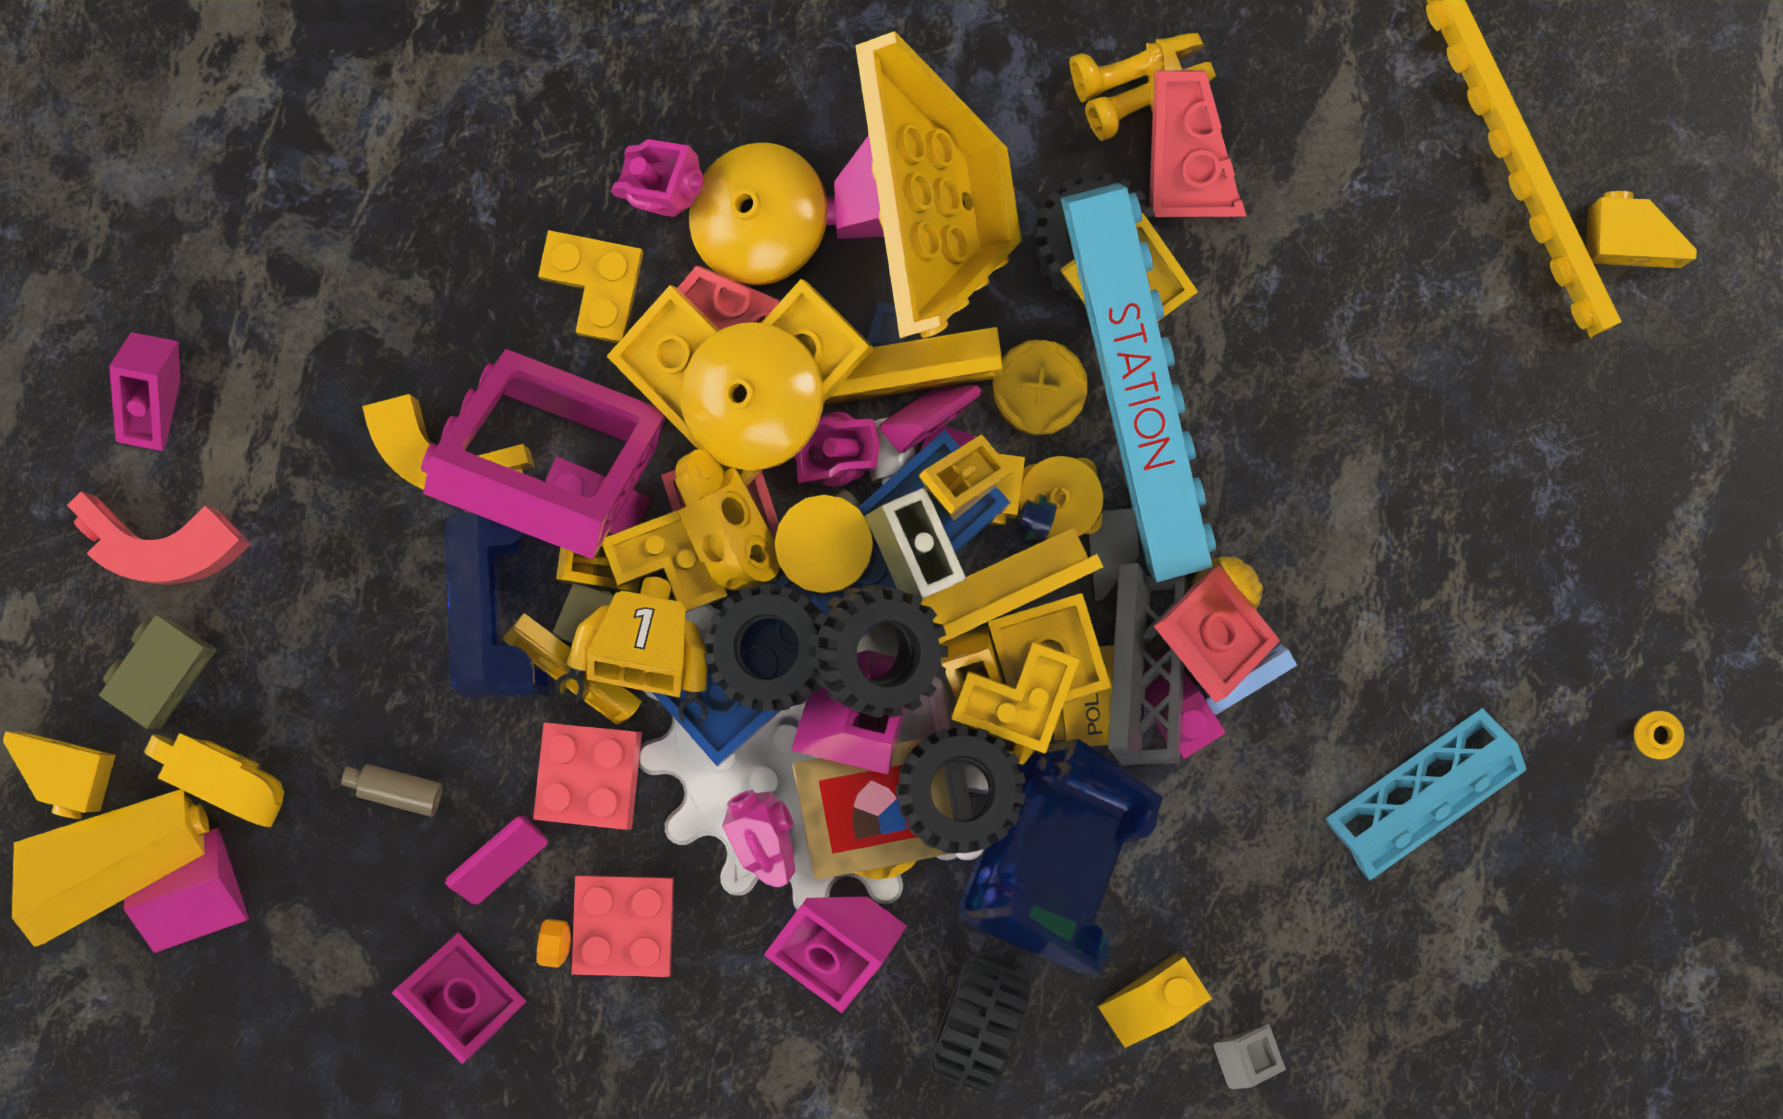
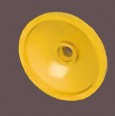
M752 143L737 147L718 158L703 174L701 192L695 197L693 205L690 206L689 227L694 246L703 261L712 270L741 284L766 285L783 280L794 274L809 261L823 238L828 218V201L825 188L819 175L809 162L789 148L772 143ZM747 199H753L752 208L748 212L742 213L741 206L743 202Z
M748 322L735 324L713 334L692 356L682 381L681 408L684 422L691 437L702 450L708 451L717 462L728 467H735L736 469H768L794 457L813 436L823 409L824 389L822 377L810 351L791 333L765 323ZM743 385L747 390V396L743 402L738 403L734 395L735 390Z

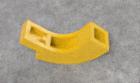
M407 394L362 406L370 436L382 458L398 475L424 490L427 473L421 471V465L432 441L426 431L419 401L412 395ZM524 444L479 455V457L520 473L535 468L531 451Z

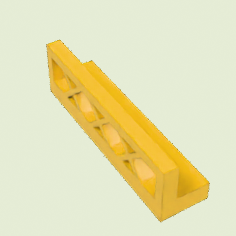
M993 327L874 347L823 403V406L1005 377L998 329Z
M1073 527L966 577L964 581L923 598L921 605L931 607L937 614L932 621L943 625L946 636L939 638V643L941 644L1103 568L1098 554L1088 558Z

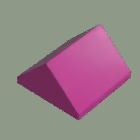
M219 828L204 833V855L124 899V911L154 953L249 920Z
M459 933L450 939L392 993L462 1064L471 1058L527 1002Z

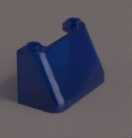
M460 508L450 515L444 530L449 672L452 687L457 694L473 700L550 696L549 674L535 669L532 659L521 648L500 645L496 555L520 554V544L527 534Z
M1080 739L1049 744L1046 753L1035 750L1023 765L1017 764L1019 772H1024L1026 782L1022 784V793L1026 794L1025 803L1020 807L1018 813L1021 816L1016 825L1008 830V834L1002 840L985 848L983 853L977 857L959 903L958 915L963 921L980 931L1075 972L1094 974L1100 973L1102 965L1109 956L1110 947L1108 933L1101 927L1093 924L1123 844L1146 838L1153 832L1157 825V814L1163 797Z

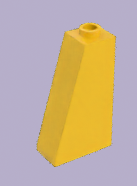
M180 789L14 842L12 919L32 945L36 947L45 944L205 854L204 833L209 832V821L204 808L200 804L194 805L186 791Z

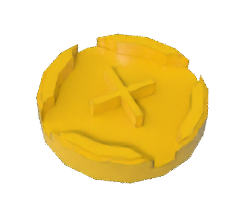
M1027 340L1011 348L1002 358L1005 377L993 379V400L1001 417L1016 430L1031 435L1054 434L1069 426L1082 411L1087 396V374L1078 356L1065 345L1054 341Z

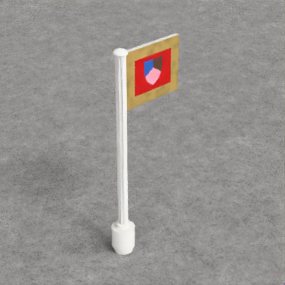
M888 418L874 421L879 440L877 468L869 470L873 484L884 485L916 456L914 447L905 453H899L880 430L879 425ZM940 657L939 666L943 667L942 658ZM944 673L943 679L934 677L931 684L937 690L931 697H928L935 732L944 728H955L954 720L951 719L952 708ZM925 738L897 743L889 774L823 758L792 763L814 880L951 854L942 852V850L937 848H930L917 835L914 836L908 829L909 826L906 820L901 818L898 810L900 805L898 797H896V786H898L900 768L911 750ZM962 761L949 762L943 765L933 777L931 783L933 802L937 809L948 818L954 820L971 819L973 814ZM983 850L965 854L955 853V855L961 860H973L979 857Z

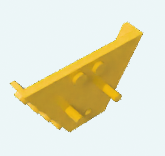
M893 31L855 46L873 158L872 173L876 180L880 204L879 220L884 231L899 336L902 338L920 333L922 338H926L941 332L948 326L947 319L953 313L960 311L969 304L968 297L974 291L981 289L989 283L988 276L994 270L1009 262L1008 255L1018 246L1022 239L1007 147L918 54Z

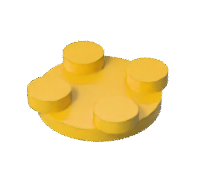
M1056 456L1024 468L1019 506L1022 516L1026 521L1027 532L1033 539L1044 541L1073 527L1078 537L1083 534L1095 533L1101 528L1103 523V516L1101 514L1104 500L1103 490L1097 477L1096 466L1091 460L1087 458L1075 459L1067 456Z

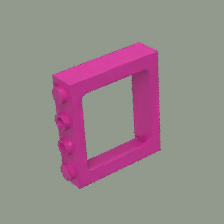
M505 349L495 365L490 363L486 365L481 375L478 389L476 391L469 389L462 402L459 416L449 417L443 429L440 443L438 445L431 443L428 447L421 465V471L427 473L423 494L593 559L655 453L666 416L656 406ZM503 394L627 442L593 497L577 495L465 451Z

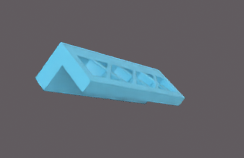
M1481 708L1329 815L1326 820L1330 828L1350 849L1358 868L1370 881L1527 769L1516 741ZM1481 728H1484L1495 739L1482 749H1465L1467 738ZM1436 760H1453L1452 770L1444 776H1426L1427 767ZM1396 788H1414L1412 798L1403 805L1387 804L1388 794ZM1358 815H1373L1372 826L1356 838L1345 827V824Z

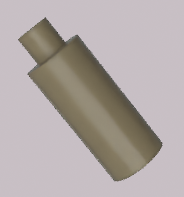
M368 763L365 764L362 770L347 766L341 780V785L357 789V798L429 817L435 815L443 789L442 783Z

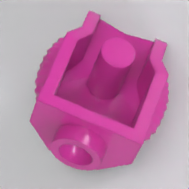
M647 139L640 145L628 146L624 153L625 160L622 174L610 191L614 196L626 199L630 205L637 209L675 217L692 206L695 197L701 192L703 175L699 167L698 155L689 145Z
M840 411L822 416L811 439L794 456L797 464L798 483L838 487L860 479L865 471L877 468L879 440L874 419H854L849 414Z
M747 790L732 797L727 803L728 810L722 828L742 867L752 872L767 885L781 887L788 884L796 872L789 830L793 829V820L788 807L783 801L779 802L770 792L755 793L754 790Z

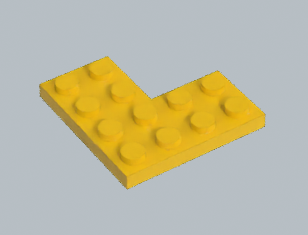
M802 279L762 322L791 333L807 347L821 373L824 389L823 403L874 349L807 281ZM669 285L611 350L607 357L697 449H701L691 437L684 422L681 408V387L684 373L694 353L709 337L720 330L677 287ZM743 385L735 390L734 395L738 403L743 402L747 396V390ZM722 464L725 471L732 468ZM736 469L746 487L762 471Z

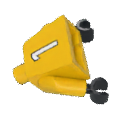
M647 577L643 580L640 594L619 591L615 593L610 605L599 607L577 627L566 663L570 666L569 673L559 677L555 683L557 695L559 697L564 695L565 686L572 679L576 680L579 685V692L575 698L577 703L582 702L589 694L587 680L679 698L683 689L686 691V699L679 705L678 717L684 723V707L688 703L695 702L702 708V724L708 715L707 706L701 700V692L707 689L708 665H706L704 654H708V650L697 625L689 620H685L686 605L679 601L669 600L671 584L659 577ZM584 671H587V680L583 677Z

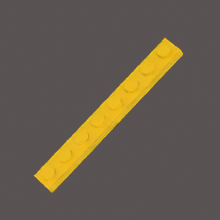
M1426 0L1428 3L1426 6L1428 19L1435 30H1441L1449 46L1447 47L1449 62L1455 72L1462 73L1469 87L1467 91L1469 103L1478 116H1483L1490 130L1488 141L1491 149L1498 158L1503 157L1510 172L1508 179L1511 190L1519 201L1524 200L1531 215L1529 219L1531 231L1539 243L1545 244L1552 258L1550 261L1551 272L1557 283L1562 287H1566L1573 301L1571 312L1577 325L1583 330L1586 329L1591 338L1621 323L1622 321L1466 1Z

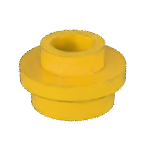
M1652 711L1643 715L1636 723L1634 740L1637 748L1645 756L1652 759H1667L1674 756L1681 749L1684 742V730L1680 721L1671 713ZM1658 726L1664 727L1667 731V739L1663 744L1657 743L1654 739V731Z

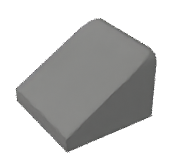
M1263 1024L1222 1039L1214 1044V1050L1230 1089L1251 1088L1286 1070L1270 1024Z

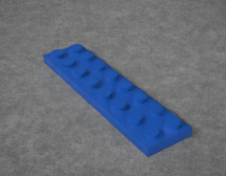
M945 430L942 431L863 502L858 509L865 517V515L886 503L924 488L925 486L919 475L926 468L959 449L960 446ZM995 487L953 521L927 489L955 554L1011 504L1005 495ZM874 535V550L870 566L864 575L846 590L853 587L863 589V585H876L897 589ZM783 574L772 584L777 587L784 586L793 589L805 596L825 615L831 611L826 604L833 597L840 599L845 597L843 591L830 594L806 591L788 579L786 574ZM765 619L753 625L747 632L742 645V656L745 665L751 672L763 678H776L787 673L793 667L799 652V641L796 633L787 623L777 619ZM876 623V624H874L873 626H871V627L863 634V636H862L861 638H863V637H864L871 629H873L878 623ZM708 666L707 689L701 692V700L707 706L708 715L702 724V708L695 702L688 703L684 707V723L678 717L679 705L686 699L685 690L682 689L680 698L658 693L653 694L716 766H720L780 711L751 709L742 706L735 700H731L723 693L724 690L714 683L710 676L713 674L711 667Z

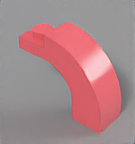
M81 491L67 505L78 516L74 520L77 528L92 541L101 539L87 554L104 568L120 576L159 585H180L195 582L224 569L251 545L219 510L206 505L179 531L157 540H143L136 536L97 496Z

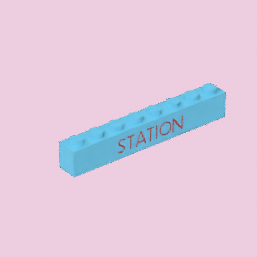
M1119 183L1061 198V203L1147 571L1156 582H1161L1213 568L1210 552L1216 551V542L1210 524H1203L1199 506L1206 505L1205 493L1200 478L1192 477L1189 460L1196 458L1195 448L1189 431L1182 432L1178 415L1185 412V404L1179 385L1171 384L1168 367L1175 364L1174 355L1168 337L1161 338L1157 319L1164 318L1163 306L1157 289L1150 290L1146 273L1153 270L1152 257L1147 242H1139L1135 223L1142 222L1138 198L1135 192L1129 194L1127 187Z

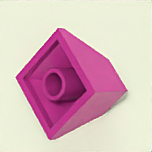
M869 135L834 181L835 196H827V225H836L837 239L884 237V231L879 220L880 204L877 185L872 173L873 158Z
M869 897L806 898L765 952L764 956L842 1013L883 964L907 925Z

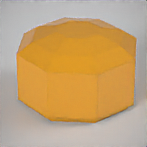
M546 919L542 922L537 945V963L540 966L558 968L566 961L571 946V932L567 921Z

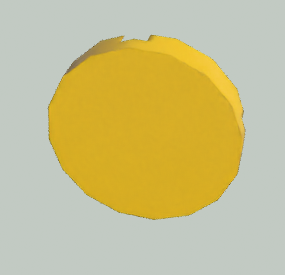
M829 495L805 498L791 507L778 525L774 543L778 564L788 579L806 591L820 594L840 592L852 586L864 575L870 566L874 550L872 531L861 511L845 499Z

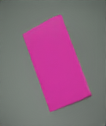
M978 385L933 388L883 421L879 428L899 453H905L958 417L980 396L982 390Z
M528 816L516 817L446 878L447 881L445 883L450 889L470 903L479 904L542 850L548 841Z

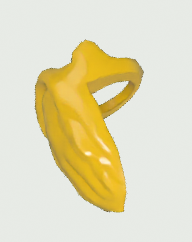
M1235 556L1211 559L1213 568L1196 572L1190 589L1208 571L1220 565L1255 610H1257L1262 598L1263 585L1259 582L1255 570L1250 565L1243 563L1241 559Z

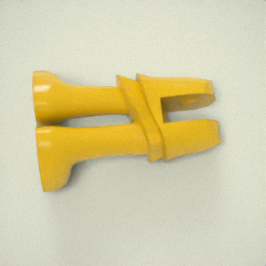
M1187 33L1165 39H1156L1155 43H1146L1145 51L1123 61L1105 66H1097L1093 58L1084 53L1070 58V70L1076 93L1082 103L1088 101L1085 107V114L1093 132L1100 141L1114 137L1118 131L1119 121L1127 115L1150 105V109L1153 112L1154 70H1182L1179 60L1197 53L1204 47L1199 33ZM1203 62L1183 69L1204 70L1207 73L1209 82L1216 77L1211 62ZM1143 76L1148 77V82L1137 88L1112 97L1095 98L1105 91Z

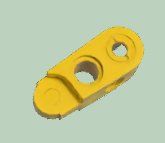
M702 449L694 450L679 459L675 467L676 479L674 480L686 507L679 510L678 513L700 562H705L713 580L719 586L731 590H742L747 587L756 588L760 584L771 581L778 575L780 569L775 550V540L736 468L732 467L725 471L721 463L717 462L708 451Z
M179 733L176 741H173L169 738L152 734L144 753L164 764L158 776L159 779L244 820L264 827H272L282 806L284 790L279 780L257 768L258 763L209 740H199Z

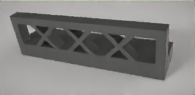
M1138 563L1119 564L1108 749L1122 765L1180 763L1185 665L1172 649L1158 662L1147 652L1148 643L1158 634L1154 625L1188 592L1189 579L1186 575L1156 582L1152 576L1145 574ZM1175 589L1174 603L1159 617L1150 609L1151 591ZM1149 616L1155 621L1150 626ZM1147 662H1148V663L1152 666V668H1150V669L1146 672V670H1147ZM1171 665V673L1169 675L1165 670ZM1161 675L1170 683V692L1157 707L1153 708L1145 700V689ZM1144 707L1150 712L1145 718ZM1169 710L1167 722L1162 716ZM1159 721L1168 730L1167 749L1142 750L1143 735Z

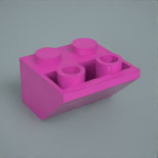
M870 650L857 653L860 671L868 680L884 675L896 660L895 656ZM822 687L818 692H814L809 697L810 700L805 703L792 745V751L889 774L907 708H903V715L890 717L883 714L882 718L873 717L847 708L843 704L832 700L826 695L827 688Z

